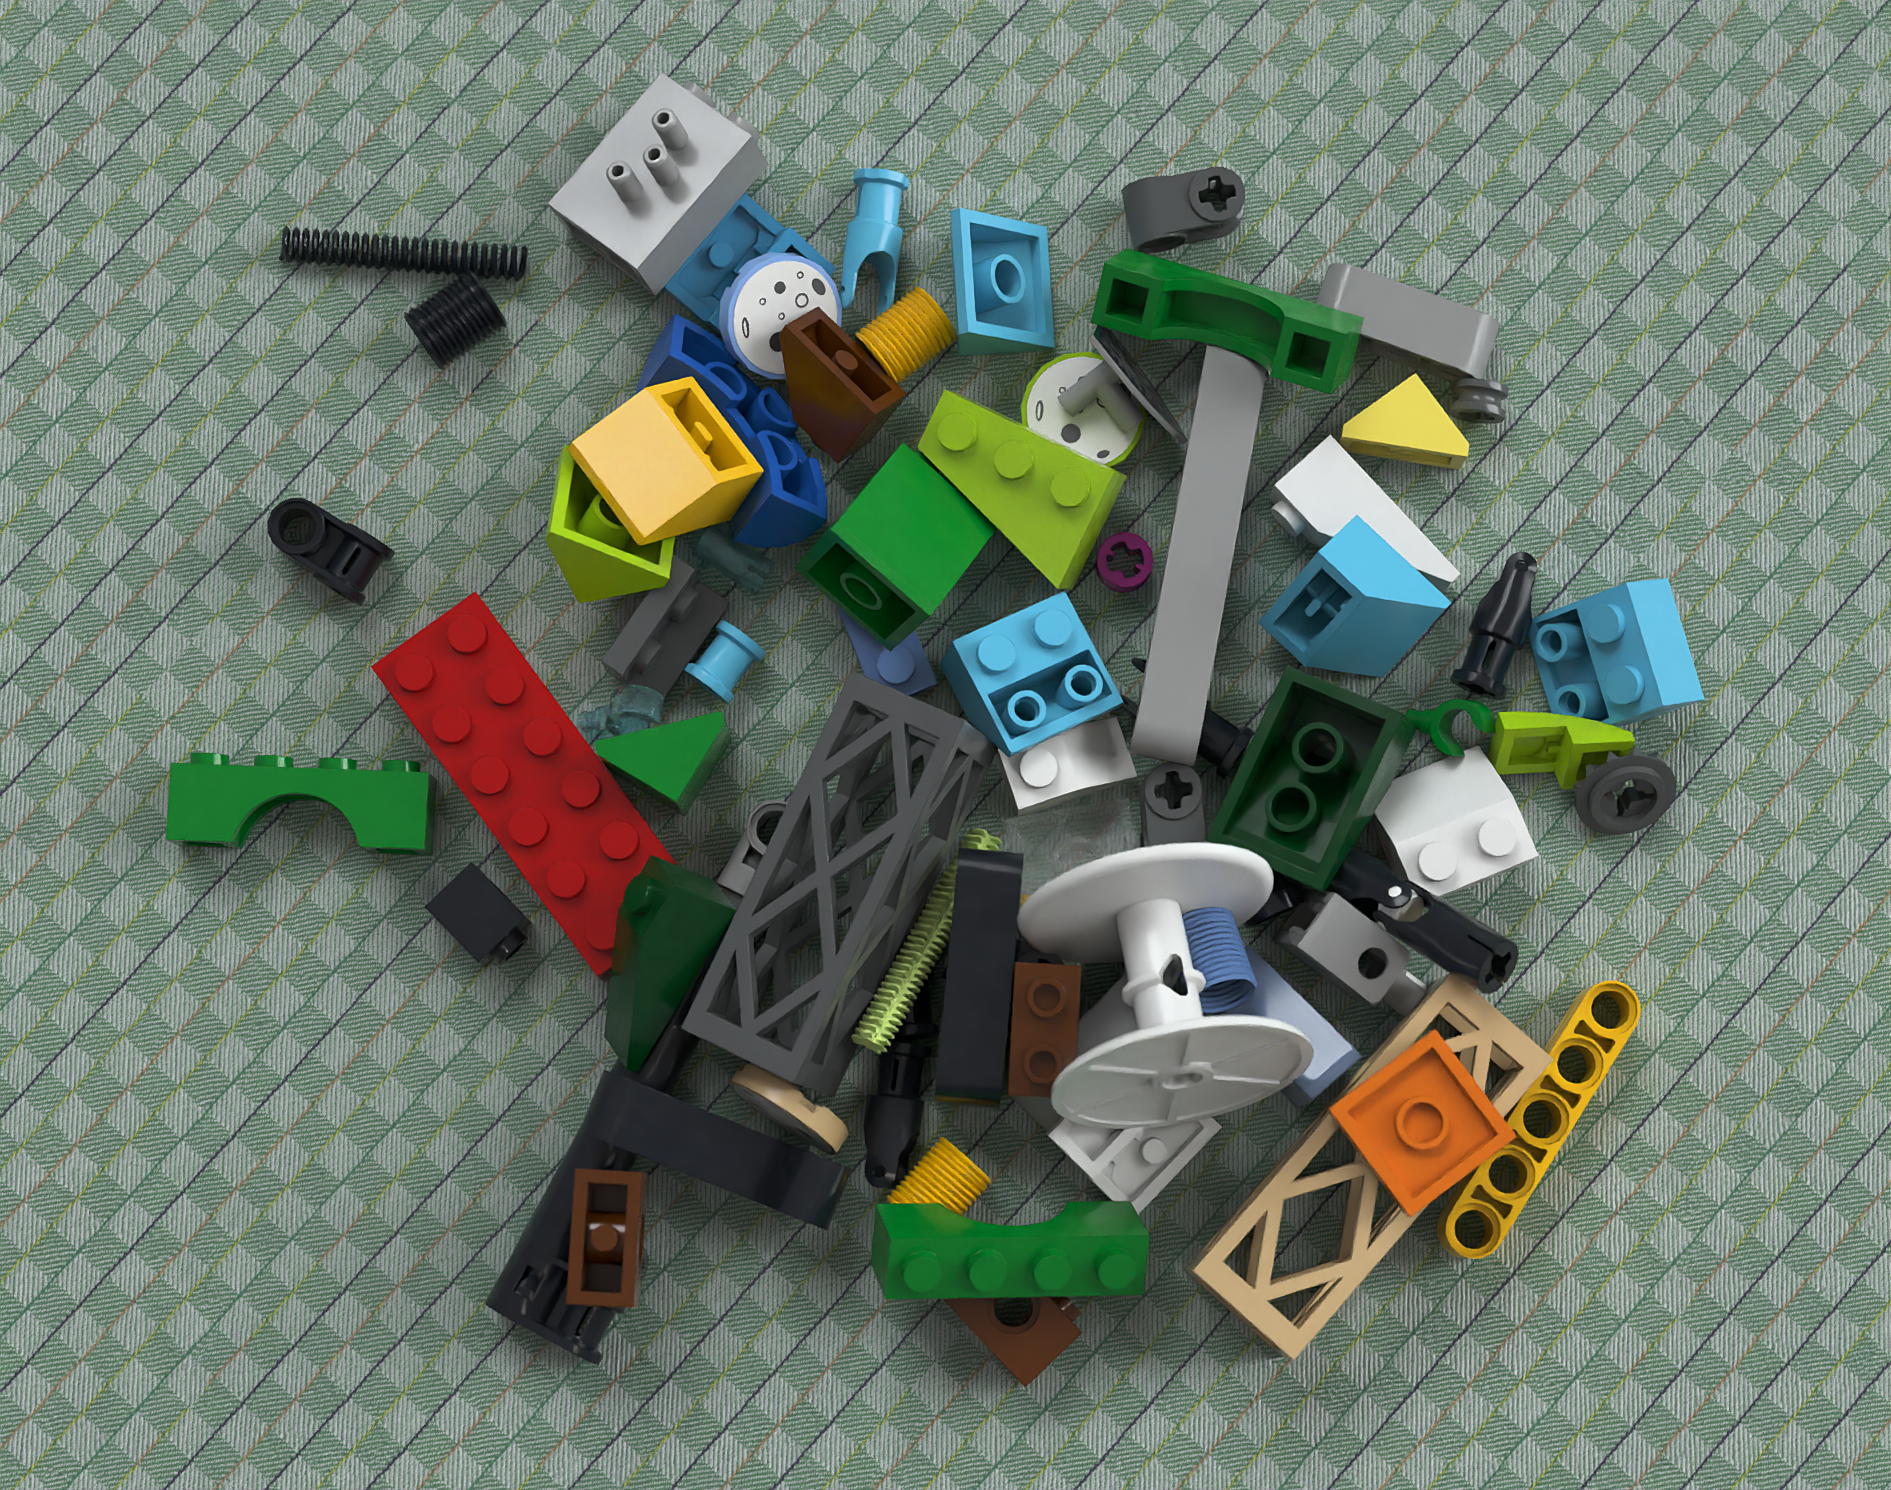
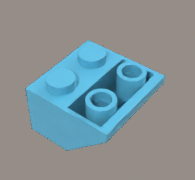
M1356 515L1316 553L1258 623L1304 666L1383 678L1452 602L1366 522Z
M1668 578L1626 582L1532 618L1528 637L1548 704L1553 714L1591 719L1620 727L1705 700Z
M1065 591L953 640L940 664L968 720L988 739L994 742L1008 757H1012L1115 710L1124 703Z

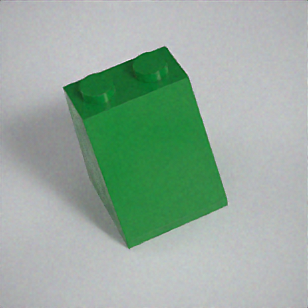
M902 442L796 564L794 569L891 652L932 615L997 530V527L962 492L960 493L940 475L939 469L923 453L912 451Z

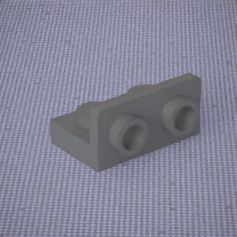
M673 556L670 577L666 585L661 588L651 589L601 662L607 673L653 704L661 705L683 675V669L688 663L692 662L728 610L729 603L726 598L700 582L694 568Z

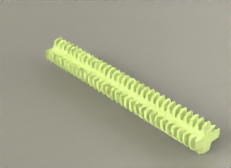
M968 829V834L964 836L965 840L961 841V846H958L957 853H954V859H951L950 865L947 866V872L944 871L943 878H940V884H937L936 891L932 892L929 904L926 903L925 910H922V916H919L918 923L914 924L911 936H908L907 942H904V949H900V955L896 956V962L893 961L892 968L889 969V975L885 976V981H882L881 988H878V995H874V1001H871L870 1008L866 1009L867 1014L863 1015V1021L859 1022V1028L856 1027L855 1034H852V1040L856 1044L863 1045L878 1054H881V1051L887 1052L885 1045L890 1046L891 1043L888 1040L895 1038L892 1033H898L899 1031L896 1025L901 1026L902 1022L899 1020L906 1018L903 1013H909L910 1011L907 1005L913 1006V1002L910 1000L917 998L914 992L920 993L921 990L918 986H924L922 979H928L925 973H931L932 971L929 966L934 967L935 963L933 960L939 959L936 953L942 954L943 951L940 947L946 946L943 940L949 941L950 939L947 934H951L959 847L999 851V847L996 844L1002 845V842L998 837L989 835L985 829Z

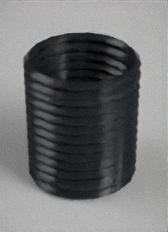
M467 270V274L462 273L458 280L453 279V283H448V287L443 286V289L438 290L437 294L433 293L432 297H427V301L422 300V303L417 304L416 308L412 307L409 309V313L404 312L406 322L434 363L441 370H444V367L449 366L450 363H454L455 359L459 360V357L464 356L465 352L470 353V349H475V345L480 346V343L485 342L486 338L490 339L491 335H496V331L501 332L502 327L507 328V321L477 276L470 270Z

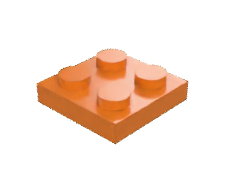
M1436 1029L1431 1030L1326 1109L1407 1218L1412 1217L1517 1137Z

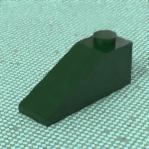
M653 855L649 857L640 874L636 875L629 882L623 901L618 908L604 1032L605 1039L625 1068L636 1073L737 911L712 879Z

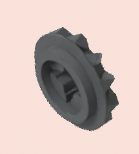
M1634 746L1625 756L1618 757L1609 751L1606 763L1601 766L1586 764V779L1573 784L1576 796L1574 806L1581 821L1596 832L1610 835L1632 833L1651 825L1668 810L1676 794V779L1671 767L1664 762L1658 752L1644 755ZM1632 780L1635 787H1626L1616 801L1612 790H1620L1626 781Z

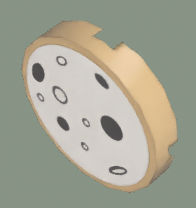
M746 1063L745 1066L741 1064L729 1082L730 1087L742 1099L765 1117L823 1152L835 1155L849 1135L846 1125L824 1105L822 1107L819 1105L815 1107L803 1097L804 1094L799 1092L800 1088L755 1064Z

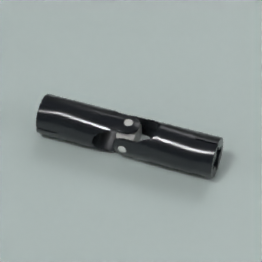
M1353 845L1325 890L1338 894L1372 922L1378 923L1381 929L1483 994H1491L1499 990L1503 986L1502 982L1506 983L1516 967L1519 954L1518 947L1513 941L1410 880L1403 881L1396 877L1385 863ZM1423 907L1429 909L1428 912L1421 916Z

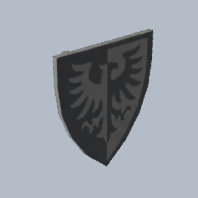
M1095 324L1088 339L1105 360L1057 397L1062 407L1071 417H1074L1098 398L1126 433L1140 423L1145 416L1118 383L1122 380L1148 412L1181 444H1185L1188 440L1139 365L1111 329Z

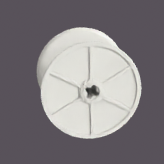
M1178 843L1139 848L1103 857L1065 872L1040 887L1025 901L1017 917L1018 929L1025 942L1036 951L1043 954L1054 953L1062 960L1073 962L1125 963L1128 983L1122 990V1000L1129 1006L1134 1007L1138 1031L1110 1040L1086 1052L1059 1074L1051 1090V1103L1053 1109L1060 1116L1081 1125L1109 1129L1153 1128L1182 1124L1221 1115L1260 1101L1291 1084L1293 1079H1297L1309 1067L1313 1058L1312 1045L1305 1034L1290 1024L1256 1016L1226 1015L1203 1017L1198 993L1202 992L1206 980L1201 972L1193 969L1182 915L1200 908L1220 907L1232 911L1237 927L1245 923L1264 906L1273 889L1274 877L1272 869L1262 857L1246 849L1212 843ZM1184 972L1188 988L1186 996H1179L1171 990L1179 974Z

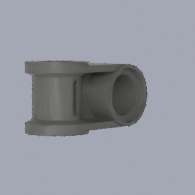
M1210 167L1173 176L1148 177L1129 183L1121 190L1133 250L1145 254L1164 252L1184 244L1222 238L1231 234L1240 225L1243 217V205L1245 202L1244 184L1233 170L1225 167ZM1218 193L1221 202L1226 203V209L1221 212H1215L1212 203L1207 202V195Z
M1173 762L1160 764L1145 776L1139 789L1142 829L1140 833V848L1178 843H1209L1206 841L1208 831L1205 826L1202 785L1199 776L1187 765ZM1166 776L1172 777L1174 787H1184L1186 792L1185 797L1175 802L1174 809H1168L1167 800L1165 798H1156L1154 789L1159 788L1165 783Z

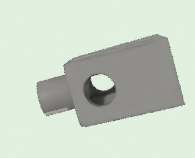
M1308 888L1302 896L1304 902L1292 910L1271 940L1353 1000L1374 1007L1382 1000L1402 1016L1408 1015L1421 1001L1427 989V985L1404 969L1410 961L1412 953L1338 894L1327 891L1323 893ZM1365 951L1366 963L1362 970L1359 971L1358 961L1361 954Z

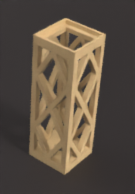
M1451 973L1434 981L1418 1005L1400 1020L1184 1269L1281 1357L1291 1360L1297 1358L1428 1206L1426 1205L1412 1217L1407 1218L1397 1203L1393 1201L1371 1227L1379 1179L1356 1149L1353 1162L1295 1179L1340 1128L1326 1109L1409 1048L1436 1016L1460 1035L1444 1041L1453 1053L1459 1052L1458 1059L1483 1092H1485L1489 1061L1503 1073L1502 1077L1486 1094L1503 1118L1554 1060L1470 985ZM1350 1180L1337 1259L1271 1279L1284 1200ZM1253 1228L1245 1280H1243L1223 1261ZM1322 1284L1291 1321L1268 1302V1300Z

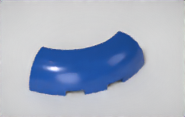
M674 313L658 337L646 361L637 385L636 394L649 386L692 376L764 470L733 516L734 541L754 547H785L804 541L827 521V497L825 483L817 458L807 459L795 435L800 426L793 420L792 411L772 386L761 390L748 375L737 367L739 361L735 360L728 352L724 342L697 324Z

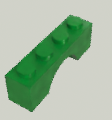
M1128 248L1104 262L1091 319L1093 324L1150 341L1158 339H1183L1220 346L1257 361L1266 368L1270 377L1330 395L1350 376L1364 317Z
M191 753L190 763H171L166 840L177 846L243 849L253 828L272 810L291 802L317 801L331 805L344 814L354 830L359 846L369 854L433 856L437 780L429 772H421L420 762L382 761V770H357V760L325 757L318 759V768L293 767V758L257 755L254 757V766L229 765L230 756L224 754Z
M1131 1201L1067 1202L1064 1210L1056 1217L1044 1222L1028 1225H998L972 1220L949 1210L941 1203L876 1204L870 1264L885 1300L1143 1295L1150 1235Z

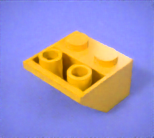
M692 376L644 388L572 441L567 449L638 546L731 520L764 472L763 468Z

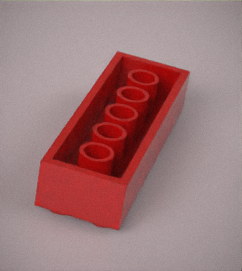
M475 591L380 659L371 668L590 968L605 983L611 976L617 912L629 882L636 875L640 874L651 855L675 865L677 864Z

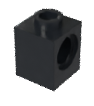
M472 862L425 906L468 953L485 967L494 959L500 965L504 964L528 940L523 931L532 922Z

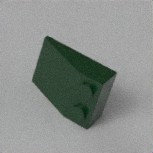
M1286 665L1206 837V841L1212 844L1229 845L1253 852L1262 857L1273 871L1324 893L1390 788L1416 732V728L1403 713Z

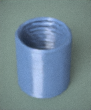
M1208 907L1183 914L1182 918L1193 969L1201 972L1206 980L1202 992L1198 993L1202 1012H1221L1245 1002L1254 993L1257 982L1232 911L1220 907ZM1184 972L1179 974V977L1183 984L1184 992L1187 995V983Z

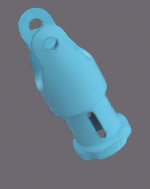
M861 168L854 171L853 182L858 186L854 221H850L847 224L839 295L842 309L849 308L853 301L857 272L863 261L871 263L876 268L880 278L879 316H881L882 312H886L887 308H891L893 304L903 230L898 227L901 194L909 188L910 180L902 173L871 168Z

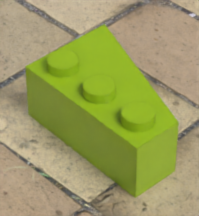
M945 389L917 446L1057 589L1073 590L1127 478V475L962 394Z

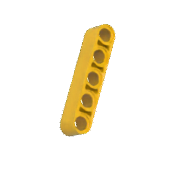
M1603 981L1583 989L1574 999L1543 1049L1554 1060L1503 1118L1517 1137L1463 1177L1440 1214L1437 1222V1237L1441 1246L1449 1254L1458 1258L1481 1259L1491 1255L1504 1240L1637 1026L1641 1015L1640 1002L1636 993L1628 985L1619 981ZM1598 994L1611 996L1620 1008V1018L1613 1029L1600 1026L1592 1016L1591 1006ZM1565 1048L1578 1050L1584 1056L1587 1071L1579 1083L1573 1084L1568 1082L1559 1073L1557 1060ZM1532 1102L1544 1104L1553 1116L1551 1131L1544 1138L1532 1136L1524 1126L1523 1115L1525 1109ZM1500 1156L1510 1158L1519 1170L1517 1186L1506 1194L1493 1187L1489 1179L1490 1166ZM1468 1210L1477 1213L1485 1224L1483 1240L1478 1246L1471 1249L1463 1246L1457 1240L1454 1229L1457 1218Z

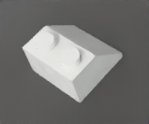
M1479 745L1463 751L1465 757L1450 756L1393 779L1390 788L1370 818L1393 874L1403 881L1410 880L1440 898L1525 865L1539 856L1513 795Z

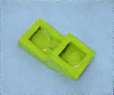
M1498 712L1495 722L1496 733L1492 734L1487 759L1498 775L1555 772L1561 790L1574 789L1573 784L1586 779V764L1603 765L1607 762L1609 751L1618 757L1625 756L1634 747L1635 739L1631 731L1591 719L1545 712Z

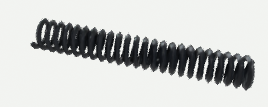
M286 225L282 231V251L279 259L281 261L286 259L289 263L295 259L299 264L305 260L309 265L314 261L318 265L325 262L328 266L335 263L338 267L345 264L348 268L355 265L358 269L365 265L368 270L375 266L378 271L383 267L390 271L394 267L397 272L404 268L408 273L413 269L418 274L423 270L427 274L434 271L437 275L444 272L447 276L454 273L457 277L462 273L467 274V270H470L477 278L484 275L488 280L493 275L496 280L503 276L506 281L513 277L518 282L524 275L528 248L525 245L521 248L519 270H517L518 247L515 244L511 247V260L508 270V246L503 244L501 246V260L498 269V245L494 243L491 246V260L488 269V244L484 242L481 245V260L478 269V244L474 241L471 245V260L468 268V243L465 240L461 245V260L458 268V242L455 239L451 244V259L448 267V241L445 238L441 244V259L438 267L439 242L436 237L432 240L431 259L428 266L429 240L426 237L422 239L421 259L418 265L419 239L416 236L412 239L410 263H408L409 238L406 235L402 238L400 262H398L399 237L395 234L392 237L391 258L389 262V236L387 234L382 236L381 258L379 261V235L375 233L372 236V253L369 261V235L365 232L362 235V253L359 261V234L355 231L352 235V253L349 260L350 235L346 230L342 234V253L339 260L340 233L337 229L332 233V252L329 259L330 232L327 228L322 233V252L319 258L320 231L316 228L312 232V252L309 257L310 230L307 227L303 230L302 252L299 256L300 229L296 226L292 232V251L289 255L290 228Z

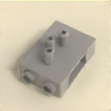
M662 72L548 202V205L567 232L655 296L769 165L756 143L760 135L748 121L735 112H731L726 118L713 109L715 107L714 101L696 84L686 81L681 86Z

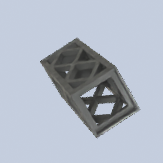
M851 670L681 1029L792 1083L834 1098L859 1045L852 1040L851 1036L855 1034L856 1027L859 1028V1022L863 1021V1015L867 1014L866 1009L870 1008V1002L874 1001V995H878V988H881V983L885 981V976L889 975V969L892 968L893 961L896 962V956L900 955V949H904L903 944L907 942V937L911 935V930L914 928V924L922 912L997 753L998 747L995 743L965 720ZM909 735L920 739L911 747ZM891 738L893 759L869 775L884 742ZM923 760L924 771L914 790L912 767ZM840 774L837 790L828 801L827 782ZM895 780L898 814L863 838L861 803ZM928 820L930 835L919 842L922 827ZM845 826L847 850L833 859V849ZM889 843L877 871L867 878L865 859ZM848 872L850 890L836 900L835 880ZM817 893L819 912L797 927L810 898ZM852 911V923L840 947L838 920ZM768 928L764 944L754 954L753 937ZM820 933L823 971L792 992L789 954ZM857 973L858 987L846 995L848 984ZM773 978L775 1005L759 1015L760 1003ZM816 999L805 1023L795 1030L794 1013ZM777 1026L778 1042L764 1034Z

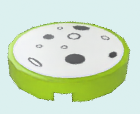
M1086 351L1063 354L1042 365L1027 384L1020 408L1021 424L1112 469H1115L1116 466L1129 458L1128 456L1139 445L1146 413L1145 407L1122 380L1118 383L1145 416L1140 423L1126 433L1098 398L1074 417H1071L1065 411L1057 398L1105 359L1100 354Z

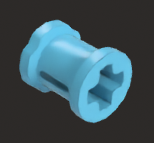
M721 620L716 626L719 634L697 663H688L683 671L711 695L729 705L734 698L731 690L753 661L761 662L767 653L746 634L730 623Z

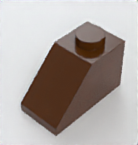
M819 306L785 325L779 333L793 420L810 436L815 446L826 452L838 464L872 441L907 393Z

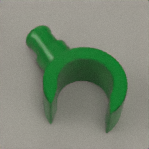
M1451 699L1442 703L1436 710L1425 709L1424 711L1410 708L1405 713L1407 719L1416 729L1420 730L1422 734L1431 735L1435 746L1449 756L1465 757L1460 744L1454 739L1452 734L1453 721L1462 711H1466L1471 716L1474 725L1480 732L1496 733L1495 719L1492 712L1483 703L1475 700Z

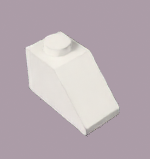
M1117 717L1084 723L1012 757H1008L1000 749L997 751L996 759L1016 818L1137 778Z

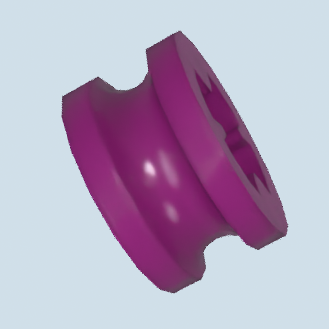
M1129 532L1115 533L1108 537L1099 548L1095 563L1097 576L1101 583L1111 591L1118 593L1134 592L1141 588L1148 580L1154 562L1153 554L1148 543L1139 535ZM1124 547L1128 556L1139 555L1142 565L1135 564L1134 573L1137 575L1132 578H1125L1121 570H1109L1107 561H1114L1115 553L1112 551L1116 548Z

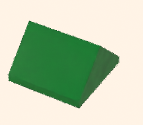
M722 711L595 741L594 743L597 755L609 772L685 817L732 740Z

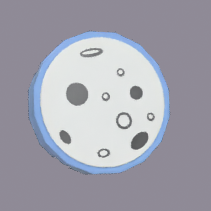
M769 252L747 261L736 272L740 275L733 281L731 288L726 287L720 301L719 328L726 349L745 368L769 379H786L779 333L785 325L819 306L841 328L842 304L835 282L820 265L794 253Z

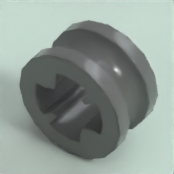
M1460 378L1452 382L1451 391L1457 395V401L1449 405L1448 414L1459 420L1482 424H1494L1504 421L1506 412L1503 408H1500V401L1508 397L1509 388L1506 385L1479 378Z

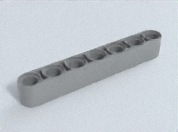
M1207 344L1203 357L1129 753L1194 766L1201 736L1267 373L1266 368L1257 361L1216 345Z

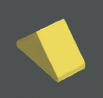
M1416 373L1347 421L1336 439L1346 452L1459 470L1467 459L1470 445Z

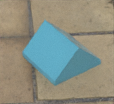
M964 208L951 210L950 240L958 356L1035 352L1054 349L1055 337L1047 227Z

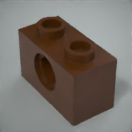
M1015 962L1008 1095L1051 1098V1090L1055 1080L1069 1064L1077 1059L1081 965Z
M575 1169L566 1304L628 1308L640 1306L648 1173Z
M1066 1296L1030 1297L1032 1307L1029 1317L1023 1323L1015 1326L1005 1325L997 1319L994 1313V1301L996 1298L943 1299L1025 1388L1082 1334L1073 1323L1082 1313Z

